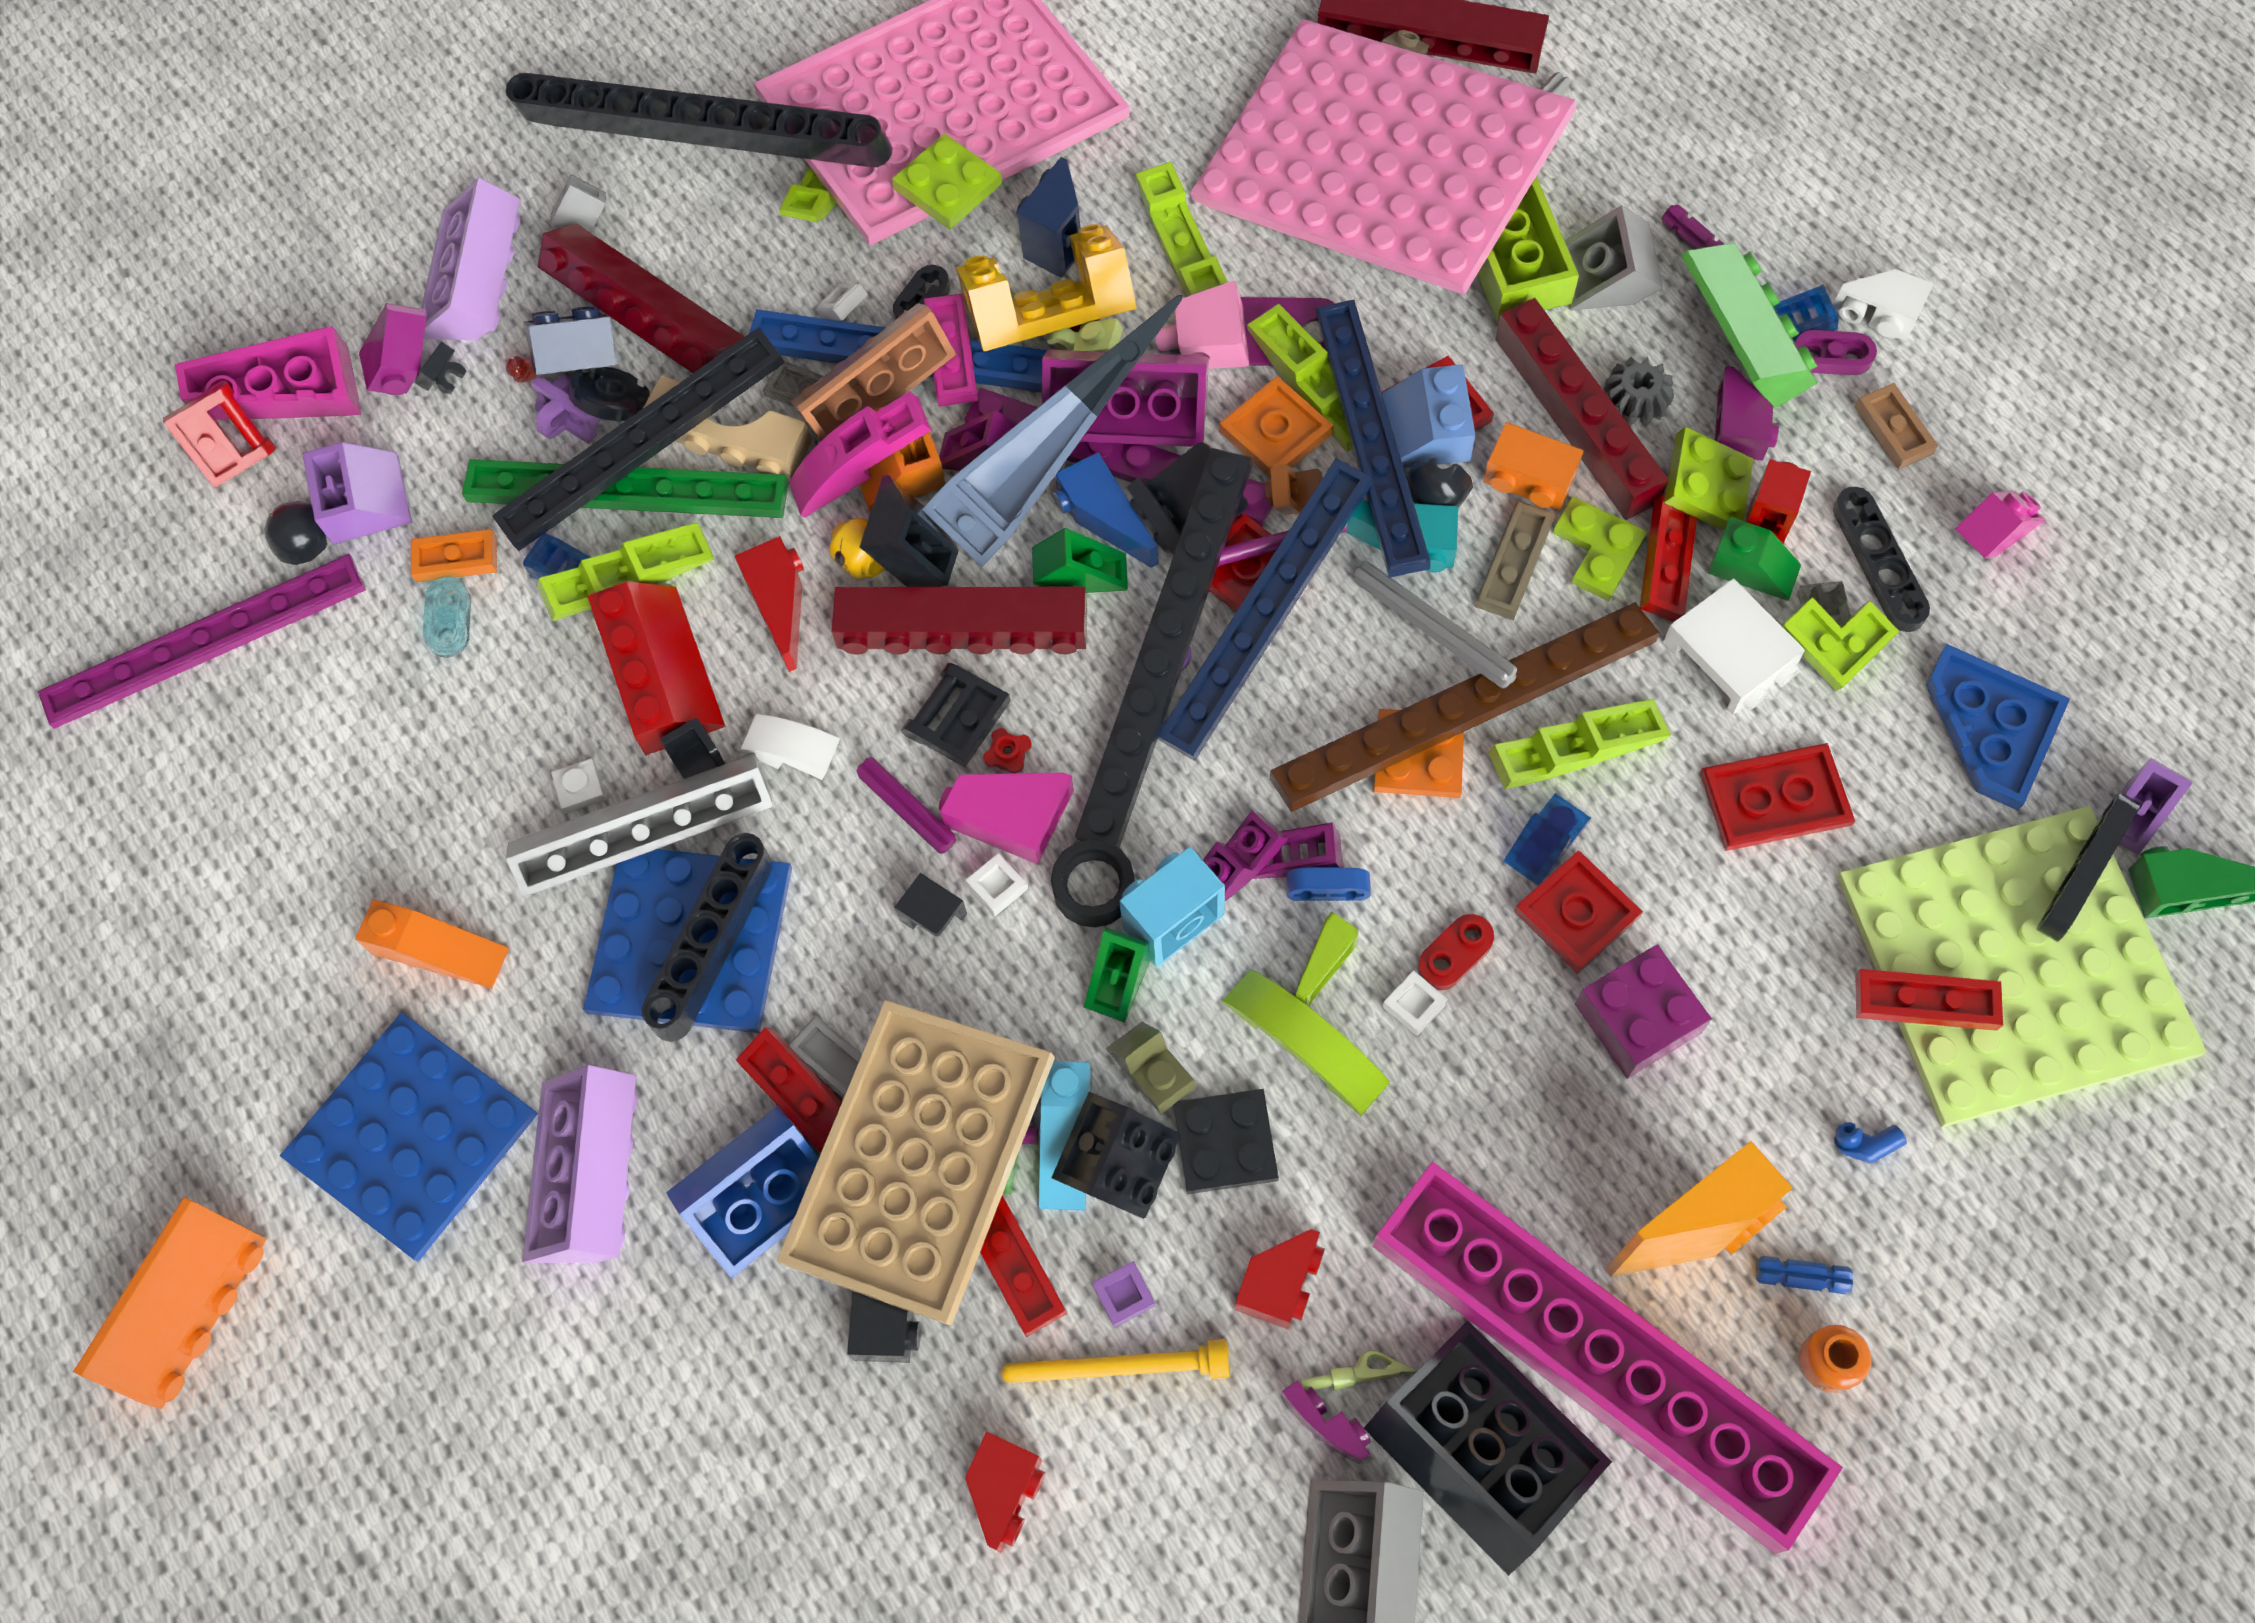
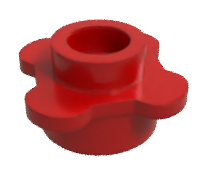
M1004 728L994 730L991 734L993 741L991 747L983 755L985 764L989 767L996 766L1012 774L1021 772L1024 768L1025 753L1032 747L1031 739L1025 734L1020 736L1009 734ZM1010 748L1012 751L1011 753L1006 754L1004 753V749Z

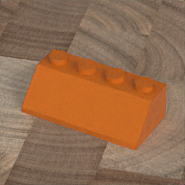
M184 1197L73 1372L137 1402L162 1409L166 1402L172 1401L180 1393L185 1381L184 1372L193 1358L201 1356L209 1346L211 1341L210 1330L218 1317L226 1314L233 1307L238 1296L236 1288L244 1275L252 1272L260 1263L264 1254L262 1246L267 1239Z

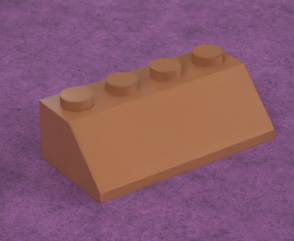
M918 303L907 312L902 313L896 321L878 335L867 340L861 348L847 359L836 364L830 372L816 383L805 388L799 396L791 401V404L817 438L822 441L835 428L866 406L875 411L877 408L886 406L908 393L957 354L931 309L926 305Z

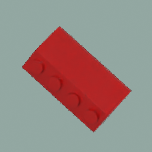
M626 581L587 595L633 735L645 756L665 749L660 739L696 717L707 733L726 727L676 587Z

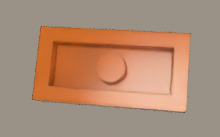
M492 529L411 539V576L415 582L497 573V537Z

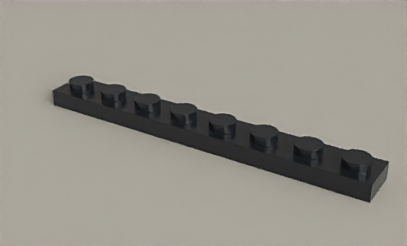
M758 327L494 513L492 517L511 544L518 551L522 550L785 363L782 356Z

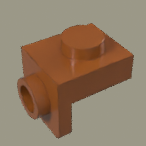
M1286 464L1271 466V479L1266 480L1268 502L1273 504V508L1284 515L1300 514L1322 480V471L1311 469L1296 472Z

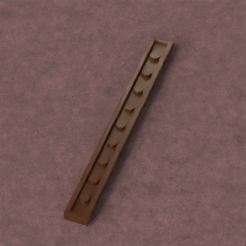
M1634 602L1508 660L1516 666L1517 677L1506 688H1500L1480 673L1270 770L1269 779L1291 812L1296 811L1655 643L1660 632L1645 613L1639 609L1637 603Z

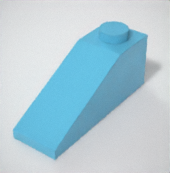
M1054 1061L1042 1090L1039 1209L1085 1211L1086 1193L1056 1181L1051 1177L1087 1094L1092 1091L1090 1062Z

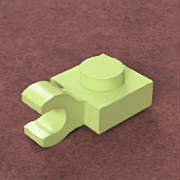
M1117 318L1092 321L1081 324L1079 332L1066 328L1049 333L1047 342L1048 344L1059 343L1057 350L1107 352L1120 342L1123 328Z

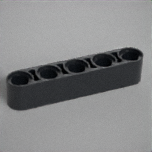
M737 834L726 844L644 1000L641 1009L642 1017L655 1035L663 1041H678L690 1031L771 874V858L760 838L754 834ZM752 853L758 854L755 861L751 864L739 865L744 856ZM732 891L738 892L737 897L732 902L727 904L719 903L724 894ZM709 930L718 931L717 936L712 941L699 943L700 937ZM689 969H697L693 980L687 983H679L683 972ZM671 1008L677 1010L671 1021L663 1024L658 1023L662 1012Z

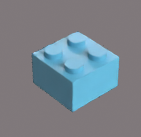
M1188 847L1181 854L1174 852L1163 859L1157 867V872L1147 880L1138 879L1130 884L1123 892V898L1120 900L1123 930L1129 936L1149 943L1150 961L1157 968L1224 916L1225 885L1191 847Z

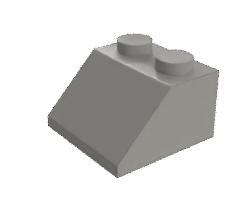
M1620 205L1564 240L1579 274L1572 304H1569L1570 310L1635 305L1663 288L1650 224L1623 205Z

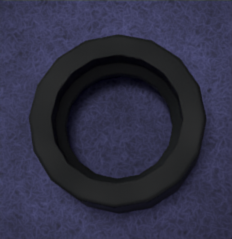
M1096 839L1076 842L1062 851L1053 865L1051 875L1056 906L1063 915L1079 926L1094 928L1112 924L1121 918L1120 900L1123 898L1122 894L1130 884L1135 882L1131 861L1122 849L1108 841ZM1092 860L1103 861L1111 865L1119 878L1118 892L1113 899L1105 904L1087 906L1079 904L1072 898L1067 884L1069 875L1076 866Z

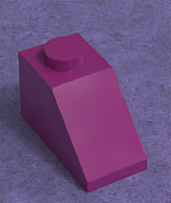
M385 304L359 352L367 391L386 393L388 395L408 393L420 371L426 324L425 309Z
M1725 366L1718 385L1715 441L1754 460L1763 461L1768 448H1774L1778 439L1779 423L1772 422L1773 405L1735 367Z
M992 410L945 432L939 454L942 469L960 471L1015 427L1017 423L998 411Z

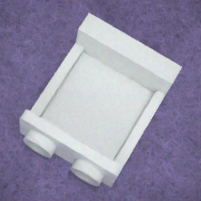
M1734 578L1673 622L1663 641L1674 654L1683 649L1729 696L1731 701L1727 709L1732 715L1744 706L1750 711L1759 705L1768 695L1766 689L1774 683L1782 687L1792 680L1800 671L1797 664L1805 651Z

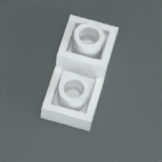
M755 714L739 752L747 756L756 754L759 761L779 769L783 762L822 780L828 770L840 738L798 722Z

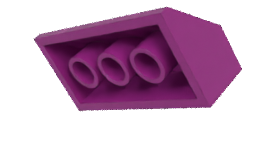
M1048 349L1042 358V404L1106 352ZM1143 353L1079 442L1193 447L1199 442L1204 443L1209 356Z

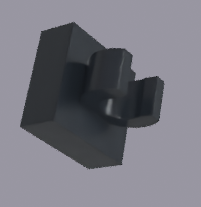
M441 341L419 371L414 383L429 391L436 381V385L442 393L451 394L455 386L445 379V375L452 373L457 377L463 378L467 371L461 364L450 362L455 350Z

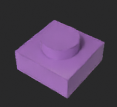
M1134 1261L1092 1282V1286L1114 1328L1156 1307V1303Z

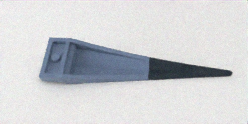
M1183 295L1174 297L956 473L922 508L981 567L1013 535L1097 416L1180 304Z

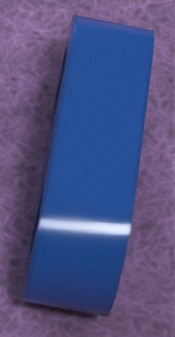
M1298 868L1289 871L1286 875L1287 897L1293 901H1363L1371 896L1370 873L1361 868Z

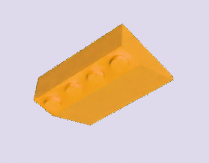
M1750 1141L1640 1229L1605 1270L1613 1277L1712 1258L1724 1248L1730 1255H1733L1787 1208L1781 1199L1793 1187L1756 1145Z

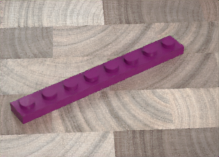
M980 388L977 393L978 401L972 403L964 421L967 423L992 410H996L1018 424L1038 407ZM1079 442L1066 460L1077 463L1099 452L1114 477L1132 483L1138 477L1153 479L1182 455L1152 445ZM1248 478L1243 495L1248 500V508L1236 519H1239L1245 513L1263 527L1273 504L1268 502L1266 484Z

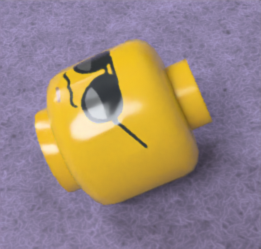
M854 518L839 523L831 533L829 554L833 561L855 579L873 578L885 569L859 548L868 522L864 518Z

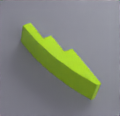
M1280 304L1247 324L1248 331L1284 381L1334 425L1332 436L1347 452L1351 450L1352 444L1328 363V352Z
M697 522L623 542L620 550L581 560L578 568L539 578L536 586L552 621L592 610L587 595L626 581L657 585L712 561L714 556Z
M1653 698L1583 712L1573 722L1539 728L1532 737L1494 744L1488 754L1504 790L1552 779L1667 740L1671 733Z

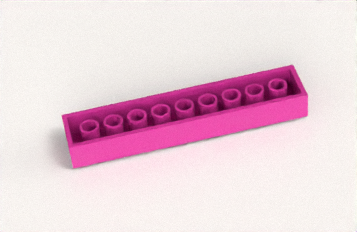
M1433 1161L1375 1237L1373 1248L1774 1554L1790 1550L1843 1469L1840 1464Z

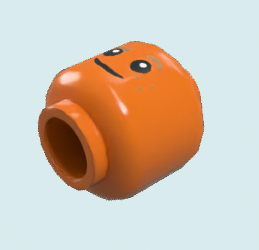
M1828 1325L1812 1333L1803 1342L1799 1353L1800 1368L1805 1378L1815 1388L1827 1393H1841L1859 1385L1867 1377L1871 1366L1870 1349L1865 1339L1855 1330L1844 1325Z

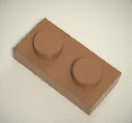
M1895 383L1858 398L1855 405L1856 410L1898 470L1935 453L1938 444Z

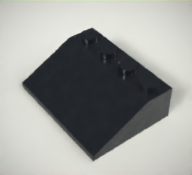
M1469 1321L1385 1402L1364 1427L1369 1435L1508 1576L1539 1548L1612 1463L1588 1437Z

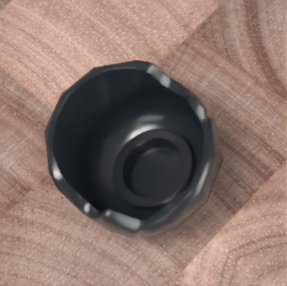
M1431 458L1427 462H1416L1406 475L1414 504L1459 506L1460 508L1473 489L1470 475L1459 464L1454 463L1446 469H1441L1436 465L1435 458Z
M302 501L287 502L277 506L272 513H269L264 527L265 539L272 553L281 562L292 565L310 562L327 547L326 535L314 519L311 503Z

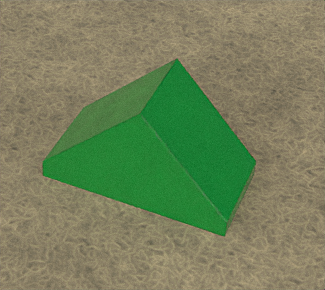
M1106 927L1103 931L1083 1008L1125 1023L1150 963L1149 943Z

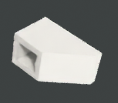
M1893 269L1842 284L1831 312L1838 314L1848 323H1861L1874 328L1886 338H1899L1906 341L1934 284Z

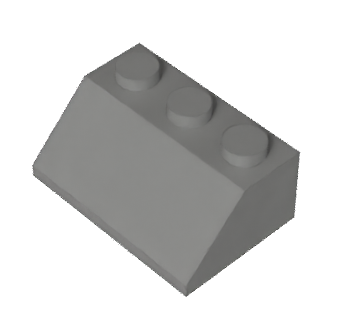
M1311 1480L1299 1623H1415L1423 1490L1385 1481Z

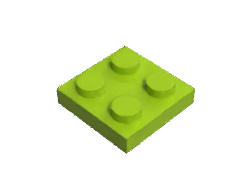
M944 133L894 176L892 184L895 191L951 230L1002 185V173Z
M1684 427L1675 436L1664 503L1721 530L1725 529L1729 517L1744 521L1754 459L1688 427Z

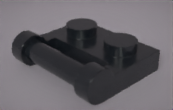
M947 663L940 673L942 679L914 719L906 721L901 732L909 739L923 744L957 764L966 767L1011 702L1010 694L953 663ZM955 688H963V691L936 730L928 728Z

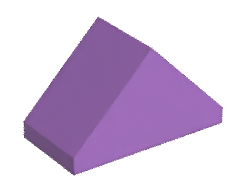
M2150 758L2132 776L2122 790V793L2140 802L2141 806L2119 844L2140 855L2192 785V781Z

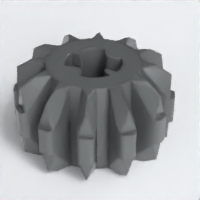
M1630 357L1625 365L1617 363L1612 369L1609 378L1606 379L1603 390L1620 414L1628 416L1629 426L1635 423L1636 418H1640V421L1647 427L1653 418L1661 420L1668 406L1671 405L1674 398V390L1672 389L1673 375L1663 374V363L1653 367L1650 365L1648 357L1642 363H1637Z

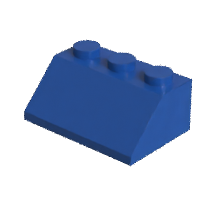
M776 1106L668 1190L666 1194L679 1215L728 1275L733 1278L788 1234L819 1157L780 1107Z

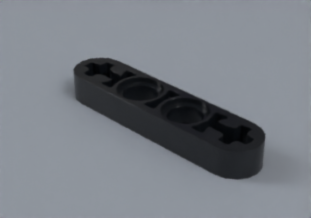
M1856 486L1842 490L1834 503V516L1887 619L1899 631L1914 632L1920 629L1930 614L1929 602L1874 497L1869 491ZM1848 501H1851L1854 506H1862L1859 515L1854 508H1846ZM1859 520H1861V521H1862V524L1859 525L1858 527H1856V525L1858 524ZM1868 534L1876 536L1881 541L1882 548L1879 550L1866 548L1861 542V536ZM1883 569L1893 570L1899 575L1900 583L1897 585L1884 583L1879 577V571ZM1907 590L1903 598H1901L1900 593ZM1904 604L1907 609L1917 610L1913 619L1908 613H1900Z
M2120 791L2114 796L2036 928L2037 931L2056 942H2059L2064 937L2141 806L2140 802Z

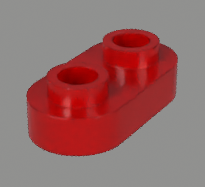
M1466 914L1460 916L1422 952L1418 962V974L1436 990L1452 988L1489 953L1494 942L1493 927L1480 915ZM1470 929L1475 930L1480 938L1469 940L1464 935V932ZM1437 959H1443L1447 961L1449 968L1447 970H1438L1433 962Z

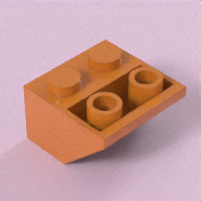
M883 407L877 408L875 412L882 409ZM930 431L868 468L871 478L860 484L869 512L872 510L882 476L890 475L914 498L941 489L946 483L941 461Z

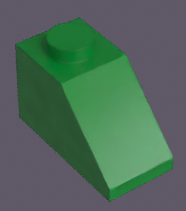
M1729 517L1707 574L1727 581H1731L1734 578L1742 586L1789 601L1801 564L1771 530Z
M1067 528L1061 529L1032 547L1033 584L1040 587H1085L1086 593L1128 590L1126 553Z

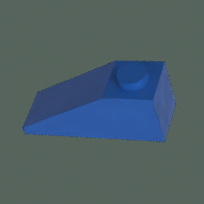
M1099 452L1056 473L1057 490L1053 492V496L1063 514L1070 512L1077 524L1151 568L1158 565L1157 544L1131 506Z

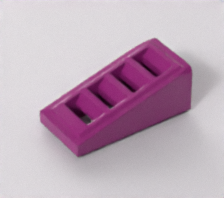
M1333 822L1280 831L1288 839L1284 845H1289L1291 861L1283 862L1281 848L1273 857V864L1266 865L1253 879L1286 877L1289 871L1298 868H1343L1339 831ZM1318 843H1325L1326 855L1319 856ZM1300 844L1308 845L1309 858L1301 859Z

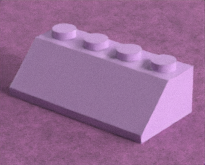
M479 177L442 212L421 309H425L426 312L424 339L478 341L487 332L492 333L500 321L501 313L497 309L499 299L503 296L507 287V279L504 278L505 270L514 254L511 242L521 220L520 216L517 215L520 199Z
M587 1065L542 1082L523 1263H599L620 1256V1249L625 1239V1230L622 1226L624 1203L629 1195V1183L627 1181L628 1161L634 1144L631 1135L632 1118L638 1101L637 1092L635 1091L636 1075Z

